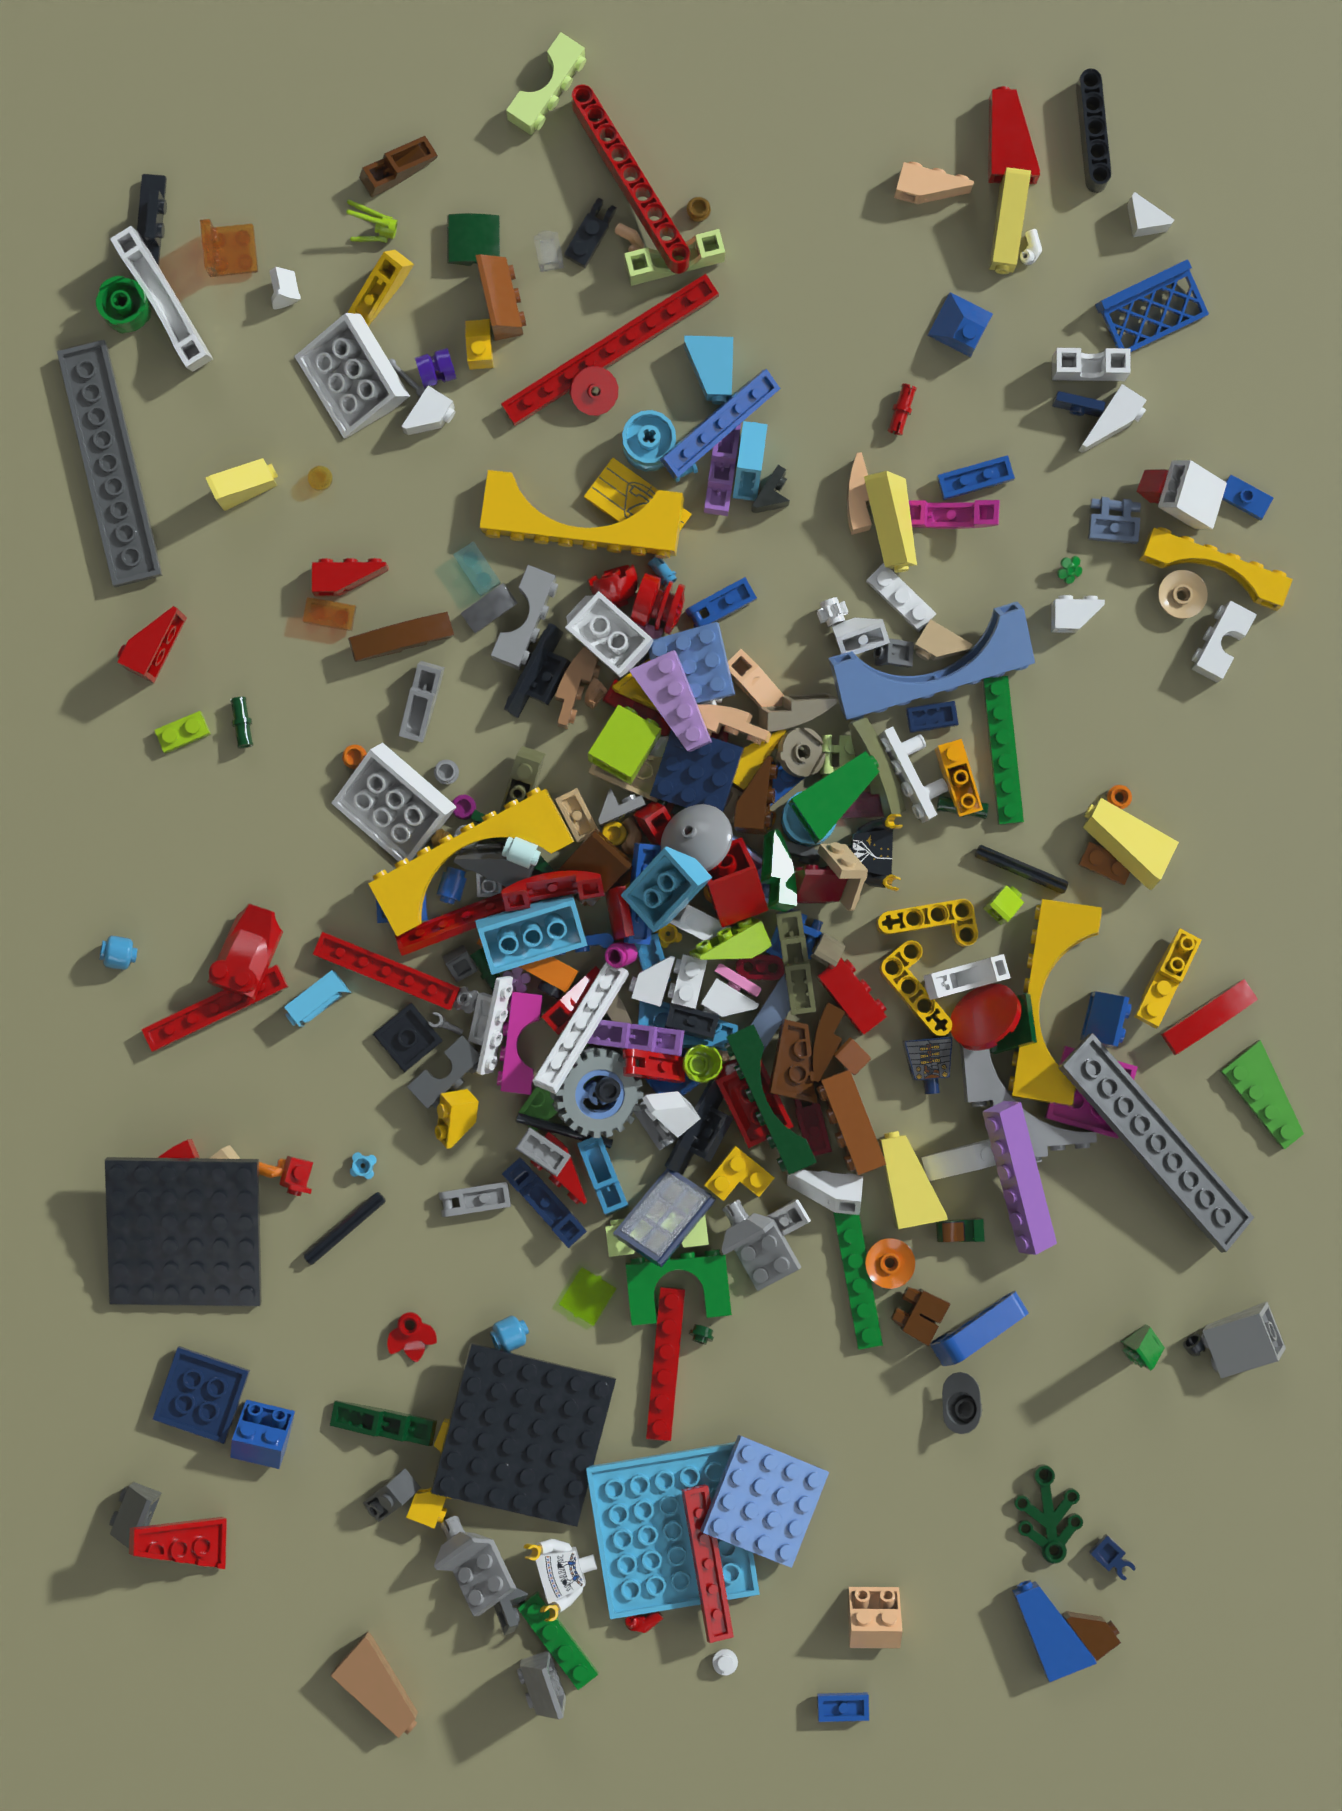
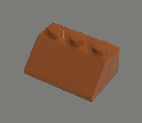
M476 255L495 341L523 335L522 327L527 325L524 312H519L517 303H521L518 288L513 289L511 281L516 279L513 264L508 265L506 257Z

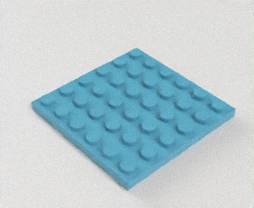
M735 1442L592 1465L586 1468L610 1619L701 1604L681 1490L706 1484L708 1485L712 1502ZM717 1539L727 1599L760 1595L753 1552Z

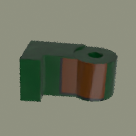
M983 1218L936 1222L937 1242H985Z

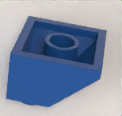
M950 292L928 336L971 357L993 313Z

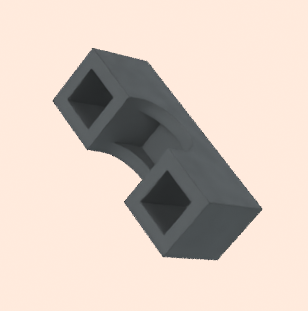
M462 1035L444 1052L452 1063L451 1073L446 1078L438 1079L428 1070H424L407 1086L427 1109L432 1106L436 1109L440 1103L441 1093H446L450 1089L453 1091L457 1090L465 1082L462 1078L468 1072L474 1074L477 1071L480 1052L465 1036Z

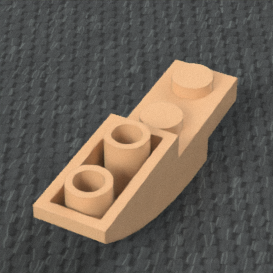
M698 705L709 736H711L712 732L719 735L722 726H725L723 731L735 736L739 732L747 735L746 740L760 745L762 741L765 743L769 742L772 734L765 729L750 724L752 719L750 713L727 706Z

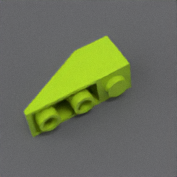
M750 917L737 922L731 928L720 930L716 934L717 936L710 940L699 942L696 948L689 951V953L700 960L744 959L757 956L772 947V944L762 921Z

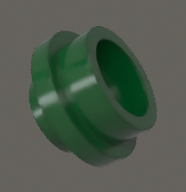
M694 1324L693 1330L691 1329L689 1335L693 1336L692 1340L700 1344L707 1345V1341L712 1342L714 1339L712 1336L713 1330L702 1325Z

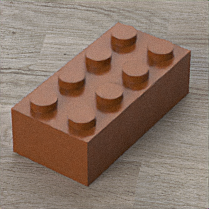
M844 1070L819 1081L820 1086H817L816 1089L821 1101L826 1100L829 1107L825 1112L830 1124L836 1125L838 1132L834 1133L839 1148H844L847 1156L843 1158L848 1171L861 1175L886 1165L850 1070Z

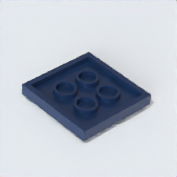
M671 729L650 796L685 808L705 804L714 806L724 812L744 748L710 737L712 743L688 752Z
M181 1346L177 1347L152 1420L224 1444L227 1440L250 1370Z

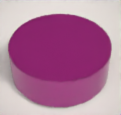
M459 795L452 802L456 806L453 814L461 820L470 819L474 810L477 809L474 799L469 795Z

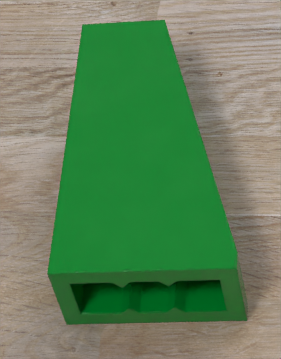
M866 751L802 791L788 802L815 844L819 843L880 772L877 760L874 756H869Z

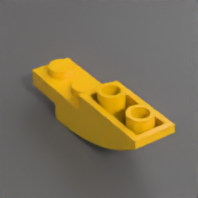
M1181 928L1178 929L1141 997L1142 1001L1134 1015L1135 1018L1155 1029L1159 1027L1178 985L1186 975L1202 941L1201 939Z

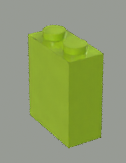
M618 705L588 752V761L631 785L661 737V728H659V725L654 720L649 718L645 720L638 716L634 709Z

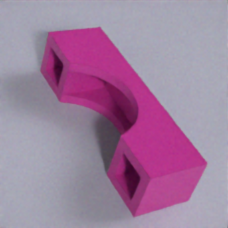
M512 992V997H509L507 1011L510 1012L509 1022L504 1021L503 1036L507 1037L506 1046H501L500 1061H504L503 1071H498L497 1086H501V1091L532 1094L534 1069L522 1061L518 1053V1039L528 1025L540 1021L543 995Z

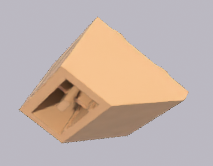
M849 1587L848 1630L850 1648L901 1647L902 1619L899 1587Z

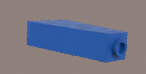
M1031 1580L1021 1582L1017 1585V1589L1012 1590L1049 1682L1097 1664L1095 1658L1036 1581L1031 1582Z

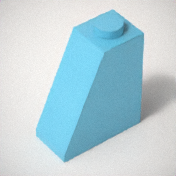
M684 335V349L706 400L712 401L713 404L717 405L724 404L732 397L733 337Z
M743 421L733 498L755 501L758 496L768 424Z

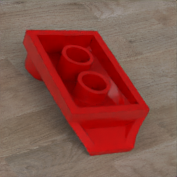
M248 904L236 916L217 961L209 968V979L207 982L210 985L253 1000L256 999L283 934L282 929L277 923L275 912Z
M736 1059L722 1064V1069L716 1082L749 1149L766 1141V1135L770 1133L766 1125H760L755 1114L759 1109L755 1102L750 1103L745 1089L749 1087L745 1079H739L734 1068L738 1063ZM761 1060L760 1075L766 1100L776 1117L783 1125L790 1129L794 1126L780 1097L768 1093L770 1077Z

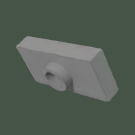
M530 1127L515 1148L556 1177L571 1157L570 1154Z

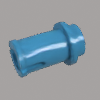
M654 557L648 562V566L651 567L657 577L661 578V585L666 587L669 581L675 582L677 580L676 572L671 571L662 558Z

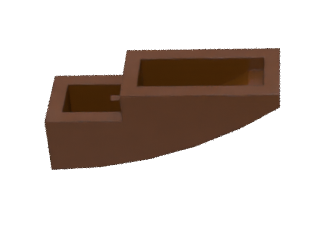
M423 136L384 153L383 159L362 167L359 178L370 196L374 197L411 177L434 161L438 155L426 136Z
M828 1002L825 1004L819 1017L812 1045L811 1064L815 1082L820 1081L842 1040L834 1032L845 1011Z

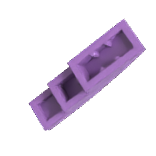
M741 423L713 447L704 513L728 516Z
M601 1020L589 1039L588 1044L681 1056L684 1031Z

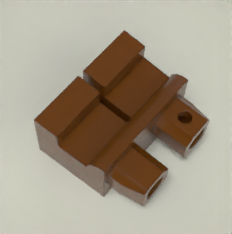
M907 1286L902 1299L911 1303L912 1306L908 1313L896 1307L891 1320L900 1326L903 1332L929 1346L939 1326L920 1316V1314L941 1324L950 1303L923 1289L919 1291Z

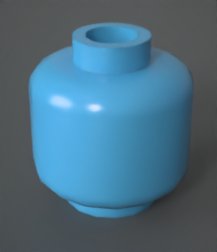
M112 935L107 938V941H102L99 960H103L105 967L126 970L130 962H136L138 948H133V941L130 938Z
M509 1316L494 1323L490 1337L496 1349L511 1352L525 1345L526 1335L529 1334V1330L524 1320L519 1321L515 1316Z

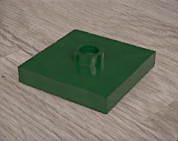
M1030 994L1017 995L1021 1004V1017L1018 1025L1012 1033L1009 1032L1004 1038L996 1042L997 1046L990 1048V1053L998 1054L1037 1043Z

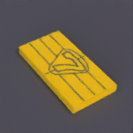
M612 458L584 495V498L615 521L621 522L646 506L658 489L615 458ZM684 508L682 510L680 531L692 516Z

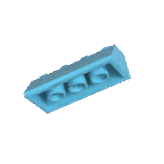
M572 894L534 902L527 909L505 911L475 920L491 975L588 946Z

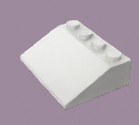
M345 313L295 355L296 360L343 438H348L393 411L410 397L361 314Z
M384 743L369 750L332 801V804L398 862L405 858H408L409 861L413 860L417 856L416 852L424 848L436 830L444 825L456 809V806Z

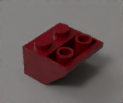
M818 865L796 867L794 872L797 887V904H829L839 902L848 879H839L829 866L818 868Z

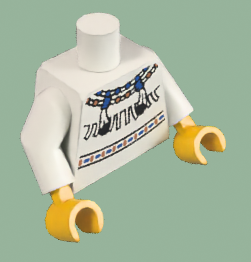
M556 1539L536 1543V1545L527 1543L523 1548L532 1549V1553L530 1556H525V1559L536 1560L548 1604L552 1603L551 1605L541 1607L540 1613L549 1610L550 1616L544 1621H554L558 1614L571 1606L583 1592V1587L586 1584L584 1573L597 1569L595 1557L592 1554L579 1558L576 1547H571L569 1543Z

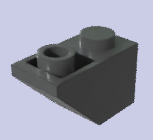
M403 1469L366 1499L363 1504L366 1506L369 1514L380 1522L406 1503L421 1487L409 1472Z

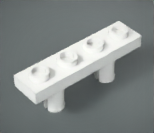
M893 727L884 730L879 735V738L891 760L895 774H898L902 782L901 788L903 793L910 798L913 804L912 810L914 815L924 823L937 815L930 800L947 792L948 786L943 778L926 786L922 785L908 757L926 747V742L921 734L901 742Z

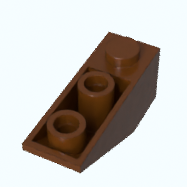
M767 756L736 803L734 828L738 833L766 835L768 827H772L773 814L769 812L770 803L774 804L775 789L772 788L773 779H777L778 765H775L771 756Z

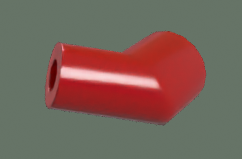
M659 1611L652 1612L647 1616H628L625 1618V1625L631 1631L647 1633L664 1618Z

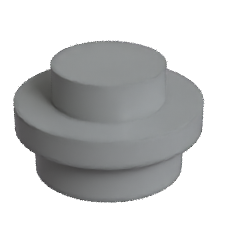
M442 760L435 766L434 775L440 783L448 785L457 780L459 769L453 761Z

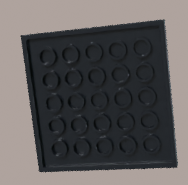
M107 1157L105 1159L109 1304L261 1305L259 1159Z
M470 1343L431 1487V1494L577 1527L588 1488L586 1468L594 1465L616 1378Z

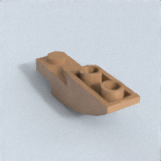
M585 646L572 660L557 689L555 699L556 701L563 702L557 722L558 727L568 729L569 723L574 724L578 711L574 709L576 700L581 701L585 688L581 684L589 685L594 677L596 679L599 677L601 666L597 665L599 658Z

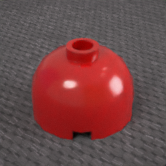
M628 564L603 571L604 574L599 579L597 574L588 579L592 594L595 595L599 591L617 608L627 605V599L635 594L638 587V577L633 564L630 567Z

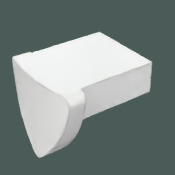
M279 267L270 270L274 290L271 297L273 309L284 308L301 300L294 271Z

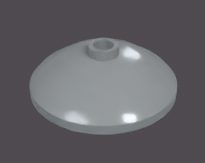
M700 804L687 807L678 812L666 825L661 838V851L665 847L672 848L695 858L706 871H709L725 858L730 849L733 836L730 821L721 810L711 805Z

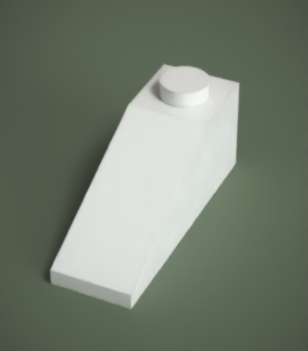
M1122 384L1078 451L1084 453L1129 427L1133 420L1138 422L1146 411L1143 405L1147 400Z
M990 1139L921 1157L924 1171L929 1181L996 1165Z

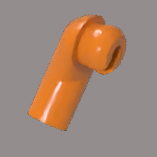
M280 1158L277 1166L259 1162V1175L268 1178L281 1177L286 1159Z

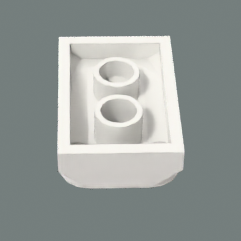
M599 591L595 595L585 596L566 616V630L619 677L627 674L648 652L654 642L646 632Z

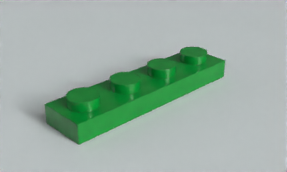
M537 1591L521 1603L517 1609L577 1690H579L598 1676L599 1672L558 1617L554 1621H544L549 1618L550 1612L547 1610L540 1613V1608L548 1606V1604Z

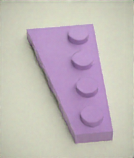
M670 651L629 670L688 752L712 743L676 651Z

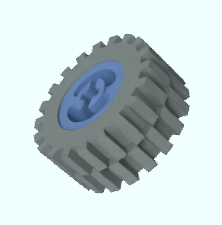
M593 1045L586 1046L587 1050L581 1052L556 1094L550 1092V1097L554 1100L552 1105L558 1112V1116L581 1135L587 1136L589 1134L593 1138H600V1134H604L606 1137L613 1136L612 1131L614 1130L619 1132L625 1130L623 1124L626 1121L631 1124L635 1120L631 1115L634 1111L639 1113L641 1108L637 1103L638 1099L643 1100V1092L639 1090V1087L643 1086L642 1081L638 1077L623 1076L625 1059L616 1051L609 1050L603 1046H599V1048ZM602 1075L615 1079L621 1088L620 1095L615 1101L608 1103L600 1109H590L584 1105L583 1100L585 1098L595 1105H598V1102L602 1105L606 1104L593 1095L597 1084L595 1081H589L583 1088L590 1078Z

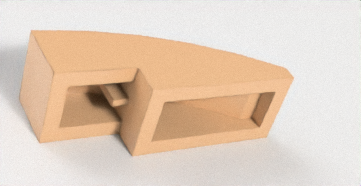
M862 452L856 454L847 488V516L851 535L868 531L872 526L867 509L870 502L864 476H867L868 473Z

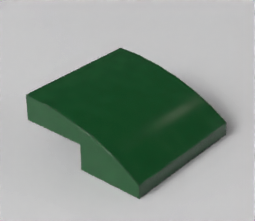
M475 213L447 215L448 264L471 266L473 263L477 264L476 255L500 256L499 215Z

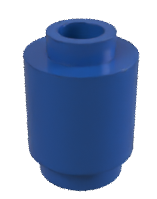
M447 867L446 872H443L436 895L441 896V902L454 905L455 901L460 902L467 880L465 878V871Z

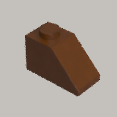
M1069 1611L1062 1614L1096 1661L1121 1643L1117 1638L1120 1632L1111 1620L1106 1623L1101 1616Z

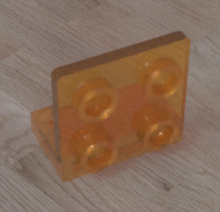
M210 219L200 220L204 267L210 277L258 272L253 224L214 227Z

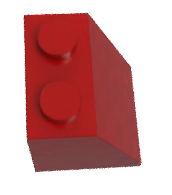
M743 838L733 840L725 858L713 869L707 871L712 876V879L706 884V888L722 928L768 911L756 866Z

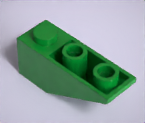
M1146 1324L1121 1341L1125 1346L1122 1351L1130 1362L1133 1361L1135 1365L1138 1364L1140 1368L1145 1367L1150 1371L1154 1369L1165 1349L1152 1328Z

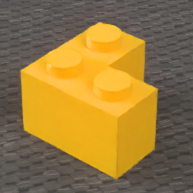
M734 1145L706 1180L704 1186L723 1201L739 1182L760 1197L775 1177Z

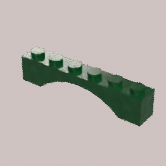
M754 1024L726 1036L728 1041L724 1043L729 1057L735 1056L738 1065L734 1068L739 1079H745L749 1087L745 1089L750 1103L755 1102L759 1109L755 1114L760 1125H766L770 1133L766 1135L771 1149L776 1148L780 1155L776 1160L781 1171H787L788 1175L817 1163L807 1139L795 1134L783 1125L773 1113L766 1100L760 1075L764 1045Z

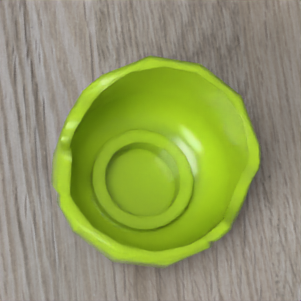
M702 1044L690 1048L683 1058V1070L688 1078L695 1082H708L716 1078L722 1069V1057L715 1047Z

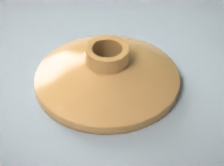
M1177 570L1168 574L1162 580L1158 590V599L1163 610L1170 616L1179 619H1187L1197 615L1204 608L1208 597L1207 587L1202 578L1188 570ZM1178 592H1182L1185 595L1184 600L1177 598Z

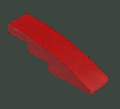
M1240 980L1222 994L1217 995L1202 1007L1191 1012L1162 1033L1161 1036L1173 1054L1177 1055L1257 1001L1258 998L1246 980Z

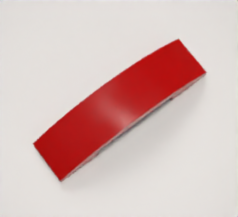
M556 871L539 874L518 881L501 890L506 912L530 908V901L579 893L580 900L605 896L601 874L587 871Z

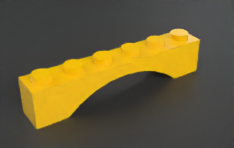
M1163 527L1153 528L1148 534L1139 559L1140 561L1159 568L1184 563L1203 564L1227 573L1239 582L1248 592L1254 603L1275 611L1283 607L1293 580L1286 577V573L1279 570L1270 571L1264 569V566L1258 562H1245L1240 560V556L1233 553L1224 554L1218 552L1216 547L1209 544L1199 545L1194 543L1195 540L1188 536L1178 537L1172 535L1170 530Z

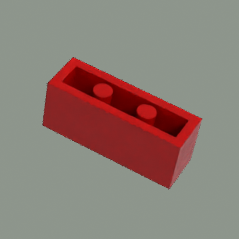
M840 958L836 967L833 969L828 967L816 977L838 1006L845 1011V1015L859 1033L864 1035L887 1017L884 1013L887 1009L878 998L876 1000L872 998L869 994L871 988L864 979L858 980L854 974L856 969L848 959L844 961Z

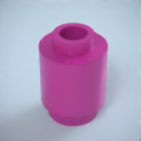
M624 940L611 944L606 949L605 960L614 968L629 965L637 958V947L635 944L625 943Z

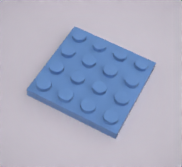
M738 1435L700 1531L792 1568L829 1472Z

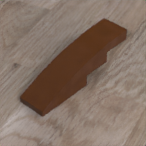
M443 612L349 637L348 640L354 661L358 662L400 653L405 649L427 645L432 641L451 638L454 632L448 612Z

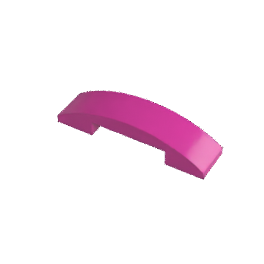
M909 500L912 527L970 529L999 525L1000 500H975L972 503H928L926 500Z

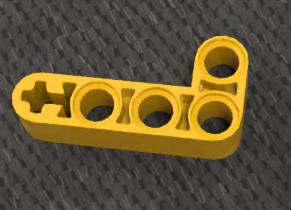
M966 899L887 911L881 914L876 921L877 930L884 935L951 924L953 939L957 945L967 947L974 944L978 938L974 907ZM958 904H962L967 908V915L965 917H959L956 914L955 908ZM937 908L942 911L943 918L940 922H936L931 918L932 909ZM908 913H915L918 916L919 922L916 926H911L907 923L906 916ZM897 914H901L900 922L903 928H900V923L892 925L890 930H888L887 926L882 925L886 917H888L889 921L899 919ZM963 928L968 929L972 934L969 942H964L960 938V931Z
M907 941L880 963V974L932 1035L944 1036L951 1031L952 1021L934 999L930 1000L926 989L909 970L921 958L923 951L917 941ZM907 945H911L916 949L915 958L909 959L905 956L904 948ZM888 961L896 963L898 967L896 974L890 975L886 972L885 965ZM904 980H909L913 983L914 989L912 993L906 994L902 991L901 984ZM921 999L927 1000L930 1004V1008L926 1013L920 1012L917 1008V1004ZM936 1010L938 1014L933 1016L938 1021L944 1020V1030H935L936 1022L933 1018L927 1021L926 1017L932 1015Z

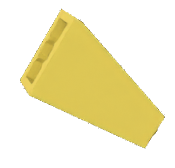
M1007 167L1000 183L989 270H995L998 274L1013 273L1017 265L1031 170Z
M889 471L864 476L884 565L887 568L893 569L894 572L908 571L909 567L917 565L906 479Z
M1102 798L1096 805L1091 804L1084 814L1087 820L1083 828L1143 885L1152 890L1162 879L1179 842Z
M899 1131L885 1133V1138L879 1139L886 1162L884 1168L896 1228L902 1229L948 1220L947 1214L906 1135H899Z

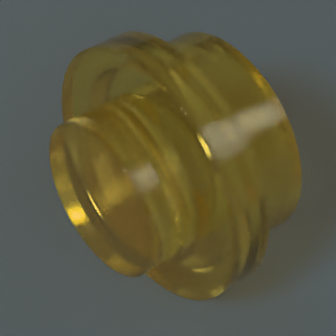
M316 466L310 470L308 482L313 489L323 491L332 484L333 477L328 468Z

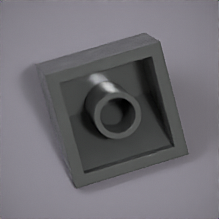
M133 1482L128 1488L124 1487L119 1497V1502H122L119 1512L115 1511L109 1523L112 1526L110 1535L129 1548L130 1528L150 1525L162 1493L136 1482Z

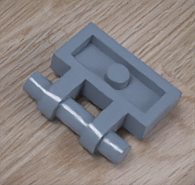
M1101 497V499L1091 498L1090 508L1100 509V514L1090 515L1088 540L1131 544L1139 542L1140 518L1131 517V512H1140V502H1132L1131 499H1123V501L1110 500L1109 497ZM1109 510L1121 511L1122 516L1109 515Z

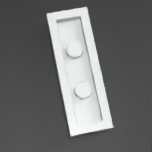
M884 563L866 580L918 633L936 615L890 568L885 567Z

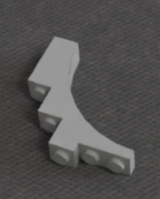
M960 1045L965 1102H971L972 1107L987 1106L986 1101H990V1107L1003 1101L1016 1102L998 1078L991 1061L989 1049L972 1051ZM1023 1109L1036 1162H1042L1041 1157L1048 1156L1047 1146H1050L1051 1151L1066 1150L1065 1145L1075 1144V1149L1090 1148V1143L1097 1142L1096 1132H1078L1057 1128L1037 1119Z

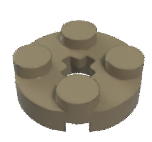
M791 729L782 736L779 742L776 760L781 763L782 768L791 776L803 778L813 775L821 769L825 761V752H822L821 746L823 741L812 729ZM799 748H804L803 753L805 757H799Z

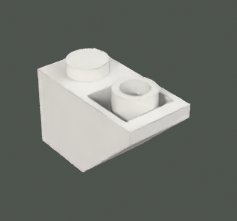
M1071 595L1058 596V599H1055L1051 604V633H1076L1105 605V600H1098L1097 596H1084L1083 599H1073Z
M678 1091L649 1094L642 1097L647 1106L644 1109L647 1115L653 1121L658 1119L661 1128L666 1133L671 1131L677 1138L701 1119L692 1104Z

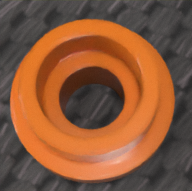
M1115 785L1108 791L1107 801L1120 809H1124L1132 801L1131 791L1124 785ZM1116 793H1120L1123 796L1122 802L1116 801Z

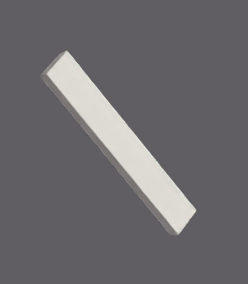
M607 962L604 964L534 1077L533 1083L535 1086L554 1094L558 1092L629 975L628 970L614 968Z

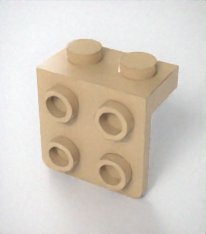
M837 842L820 844L818 854L839 879H848L840 902L848 911H854L860 899L864 881L867 878V868L846 844Z

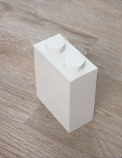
M1174 460L1171 462L1158 507L1193 529H1213L1227 483L1191 460Z

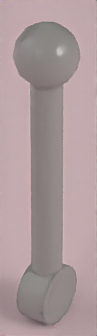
M388 359L394 370L398 372L416 390L417 395L421 397V395L425 391L424 387H419L405 372H403L396 365V361L394 359Z

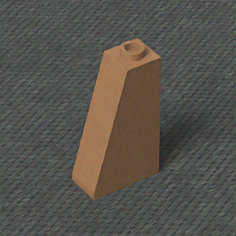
M367 1632L334 1669L331 1677L395 1736L399 1738L403 1733L408 1735L417 1724L415 1719L418 1711L373 1636Z

